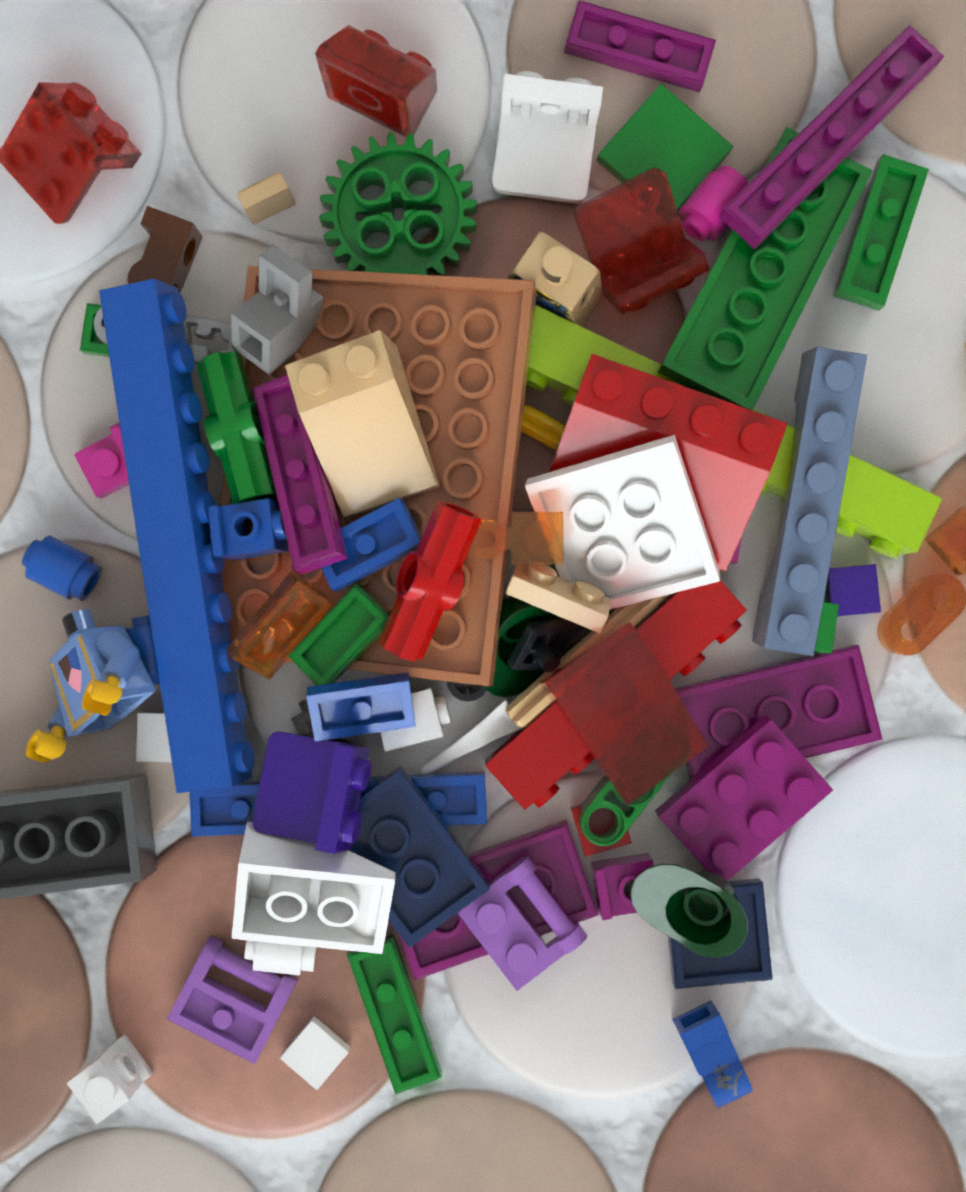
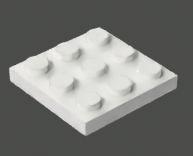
M675 435L527 479L525 488L559 577L574 584L577 581H584L597 586L604 592L605 597L611 599L609 610L720 581V571Z

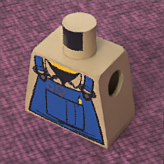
M539 232L529 243L505 278L534 280L537 290L535 305L581 327L584 326L603 297L600 271L594 265L543 232Z

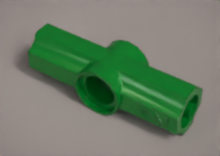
M236 351L216 352L203 357L200 363L196 364L209 415L204 419L205 433L212 450L221 458L232 503L238 504L268 498L272 499L277 496L256 402L252 398L242 356Z

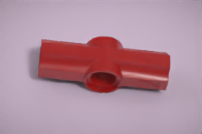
M437 500L417 551L410 552L404 558L399 568L396 579L398 597L379 640V644L383 649L409 661L423 660L443 611L452 609L461 596L464 585L462 566L482 521V518L477 514L456 504Z

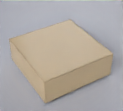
M277 172L239 191L237 194L253 225L295 205L281 172Z

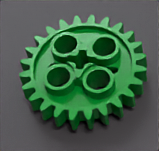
M393 132L388 133L386 146L380 147L372 136L369 137L370 152L364 154L359 148L352 146L351 150L354 158L352 164L340 159L336 161L342 177H326L325 180L328 188L334 194L320 195L322 206L330 212L320 215L319 219L322 227L332 229L323 236L327 246H338L333 252V257L337 264L350 259L346 268L347 271L430 275L433 273L438 276H446L443 266L445 263L456 268L460 267V257L455 250L470 251L471 241L464 234L476 232V221L467 216L477 213V201L465 199L473 193L472 181L459 182L464 175V166L461 163L448 168L450 162V151L448 149L440 152L435 157L433 155L432 139H428L419 149L415 147L413 133L408 134L404 145H397ZM420 180L427 181L433 186L430 192L421 196L414 195L408 190L410 185ZM371 185H378L385 190L382 196L375 200H366L360 196L362 191ZM435 207L442 209L438 214L431 212ZM404 208L402 220H394V209ZM360 214L367 216L362 221L356 220V217ZM424 227L431 228L438 233L436 239L427 244L418 243L412 237L417 230ZM375 232H383L390 237L387 244L383 247L375 249L365 245L369 235Z

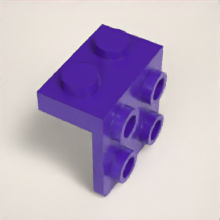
M277 731L272 733L268 739L253 817L254 829L260 833L315 843V850L338 854L350 850L352 843L356 842L361 828L362 815L361 812H358L361 792L367 788L370 778L371 761L368 760L370 748L330 740L314 741V737Z

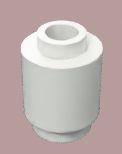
M246 940L244 959L253 960V971L300 976L301 971L313 972L317 947Z

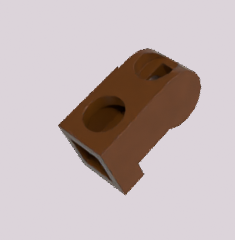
M147 206L140 224L150 235L142 259L131 267L127 282L131 284L157 279L177 287L180 293L203 236L194 223Z

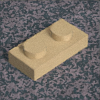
M518 560L505 594L601 634L609 617L611 599L605 597L604 592L600 588L588 582L577 581L574 584L557 576V572L546 564L531 561L527 564Z

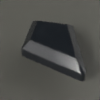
M562 617L529 623L507 663L512 670H543L544 672H552L560 665V658L574 647L590 629Z

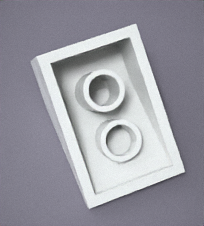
M247 821L238 863L232 939L383 953L396 872L348 850L332 854L315 850V843L260 833L254 829L253 822Z

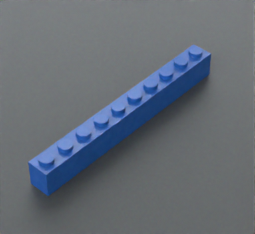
M157 279L99 290L176 792L184 793L234 787L253 777L252 769L255 756L253 747L246 737L244 720L247 716V703L243 693L239 691L236 672L239 668L240 658L238 649L232 642L229 621L232 617V605L229 596L224 592L221 573L224 569L225 560L213 557L208 506H214L216 502L209 493L206 472L209 469V455L206 447L201 442L198 423L202 418V408L193 390L191 372L194 369V356L190 346L186 343L183 325L187 317L186 305L177 287Z

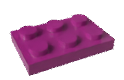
M765 715L659 806L655 812L660 820L708 872H713L728 881L829 795L833 789L778 726Z

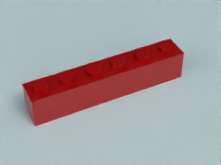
M721 580L676 592L525 729L517 731L485 760V766L524 810L533 803L540 808L559 791L560 788L556 782L569 770L574 775L578 774L595 759L596 754L592 750L606 737L610 742H613L630 728L633 722L628 717L640 706L644 705L646 709H650L669 692L665 684L678 672L685 677L705 660L706 657L701 652L716 639L719 644H722L735 634L742 626L737 619L747 609Z

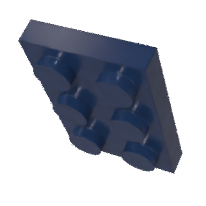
M401 765L361 794L358 812H361L362 815L361 828L356 842L352 843L351 849L348 851L396 872L388 921L410 948L490 890V883Z

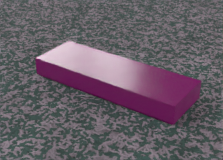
M578 0L564 53L700 92L716 40Z

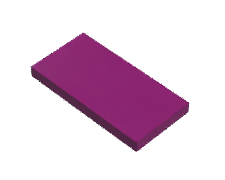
M859 645L834 649L832 654L818 653L814 654V656H805L670 689L668 692L676 725L684 731L688 740V751L684 758L690 780L765 715L778 726L805 758L883 740Z
M566 820L468 854L488 882L522 857L528 856L536 867L535 875L573 924L599 915ZM519 885L507 891L540 936L553 932ZM458 913L410 948L399 935L414 980L488 955L487 951Z

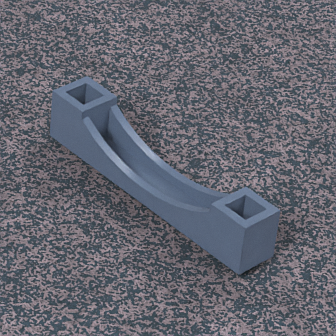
M815 347L802 353L794 402H796L795 431L786 500L771 568L763 594H760L752 638V642L764 649L814 656L867 354Z

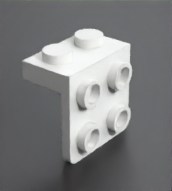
M531 71L518 72L516 75L504 73L501 117L492 176V188L494 191L514 196L574 204L582 203L586 199L603 86L592 85L590 81L582 78H568L565 81L544 79L540 74Z

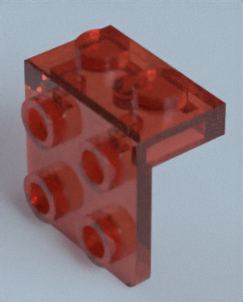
M39 82L0 149L1 164L56 224L70 221L101 170L133 168L142 154L128 139L127 131L119 123L110 119L99 107L94 94L83 85L75 82Z
M651 168L579 204L574 210V218L590 263L600 271L603 296L621 314L640 310L646 307L653 298L671 289L684 288L690 285L695 280V277L710 270L705 253L685 238L667 175L660 168Z

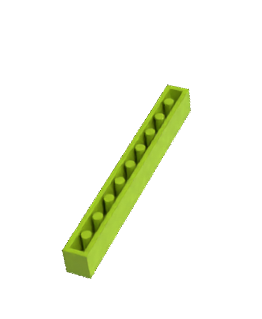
M535 305L526 385L540 391H544L546 386L563 393L562 400L568 405L573 406L591 354L679 384L658 373L661 364ZM753 409V411L764 414L756 409ZM789 425L786 427L771 472L760 494L764 495L768 491L783 498L781 503L783 507L787 494L795 428ZM850 455L836 533L847 537H853L854 533L865 537L871 540L869 547L872 550L891 558H897L898 554L918 552L943 498Z

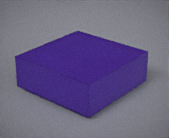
M876 564L829 568L825 590L827 603L839 604L837 617L881 612Z

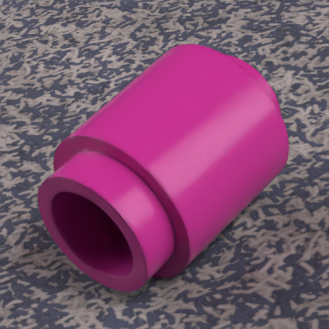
M725 165L706 175L679 210L683 220L681 225L689 236L698 241H704L705 239L715 241L720 237L728 225L719 215L723 208L748 184L743 175Z

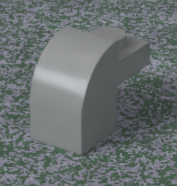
M271 245L259 255V292L231 313L232 348L268 374L272 373L290 358L305 342L318 320L324 299L323 296L312 289L313 272L306 268L300 260L290 257L275 245Z

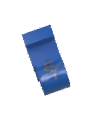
M711 1000L672 1019L717 1109L753 1092L723 1019Z

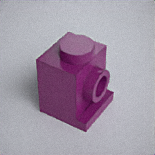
M648 853L591 861L597 907L602 920L612 919L613 916L637 913L632 905L631 895L624 894L623 889L628 881L635 880L636 876L644 869L654 866L653 859Z

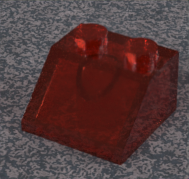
M347 25L320 44L315 53L327 98L406 138L409 133L415 134L437 92L436 69L432 68L431 63L425 57L412 51L405 54L391 47L388 41L377 32L368 29L362 32L350 25Z

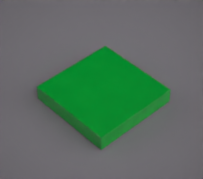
M661 83L599 152L596 161L668 223L706 175L714 171L730 154L733 145Z

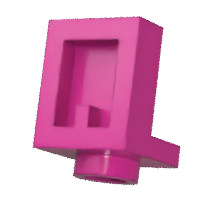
M119 423L109 427L111 435L74 454L95 496L101 499L129 485Z

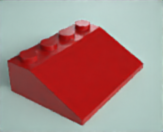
M591 354L549 472L675 435L718 568L725 572L771 472L788 423Z

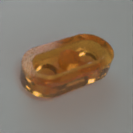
M943 573L928 575L919 580L881 617L877 627V635L881 645L888 652L896 655H914L924 650L963 612L966 606V590L963 584L956 577ZM940 589L945 590L949 597L948 603L944 607L939 605L936 600V595ZM906 622L910 623L914 629V634L909 640L904 639L901 634V628Z

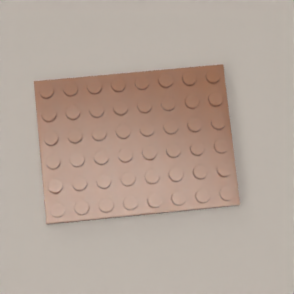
M248 266L244 303L259 292V266ZM309 269L313 272L312 289L323 296L324 299L318 320L305 342L290 358L270 374L241 355L253 401H255L252 388L287 375L285 365L381 330L397 345L440 486L403 499L421 536L423 537L437 500L456 504L482 518L462 566L464 585L461 596L452 609L443 611L423 660L409 661L383 649L379 644L380 635L348 670L390 675L408 673L409 677L493 686L537 293L535 281ZM225 473L223 475L220 506L233 504ZM332 491L340 528L378 509L376 508L350 518H344ZM275 496L274 498H272V500H275V501L278 502L277 496ZM247 519L250 534L253 530V522L251 519ZM290 551L235 561L224 559V569L221 572L224 592L229 596L232 605V617L229 621L231 639L238 649L239 657L294 663L288 655L355 583L340 591L331 590L322 568L302 575L294 571ZM405 557L355 582L362 584L390 614L398 597L396 579Z

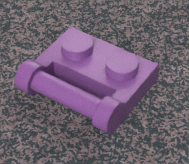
M528 856L522 857L489 882L490 890L458 912L459 916L516 991L525 986L563 955L577 949L588 936L579 923L573 924L550 895L535 875L536 867ZM519 885L557 935L547 944L507 893L512 887Z
M211 935L204 945L167 1020L255 1064L298 979L288 974H284L281 977L271 972L253 971L252 961L244 959V957L224 948V941ZM212 965L273 995L268 1007L208 977L207 975Z

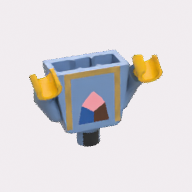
M88 609L71 612L62 618L69 640L50 659V669L59 706L48 723V728L51 730L50 733L36 730L30 737L25 750L26 757L42 763H47L64 753L66 740L63 737L112 729L156 692L154 684L140 658L139 649L133 644L126 628L120 625L97 628L91 610Z

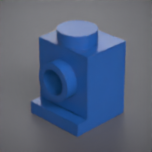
M268 498L225 506H208L213 557L235 561L289 552L279 502ZM247 519H251L253 522V530L250 534Z

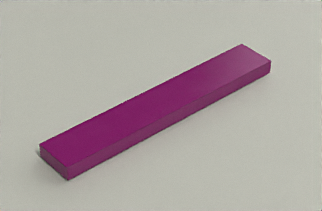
M908 25L723 208L719 217L755 250L939 65L945 56L912 26Z

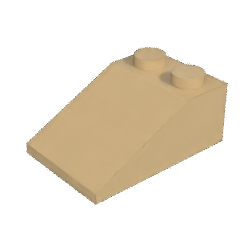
M381 330L285 365L299 415L344 518H350L382 507L397 498L405 499L440 487L397 345Z

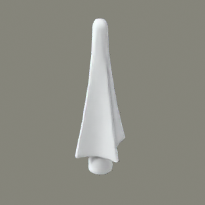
M505 697L483 719L451 746L424 764L420 769V773L432 774L467 753L521 730L507 716L505 711L506 707L511 703L509 697Z

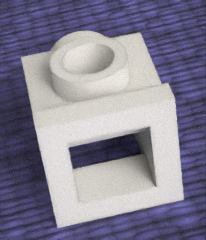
M123 1034L88 1060L67 1082V1085L97 1125L129 1101L140 1085L153 1072L126 1034Z

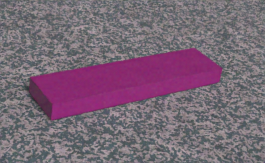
M288 375L253 387L294 571L302 575L348 559L331 487L299 415Z

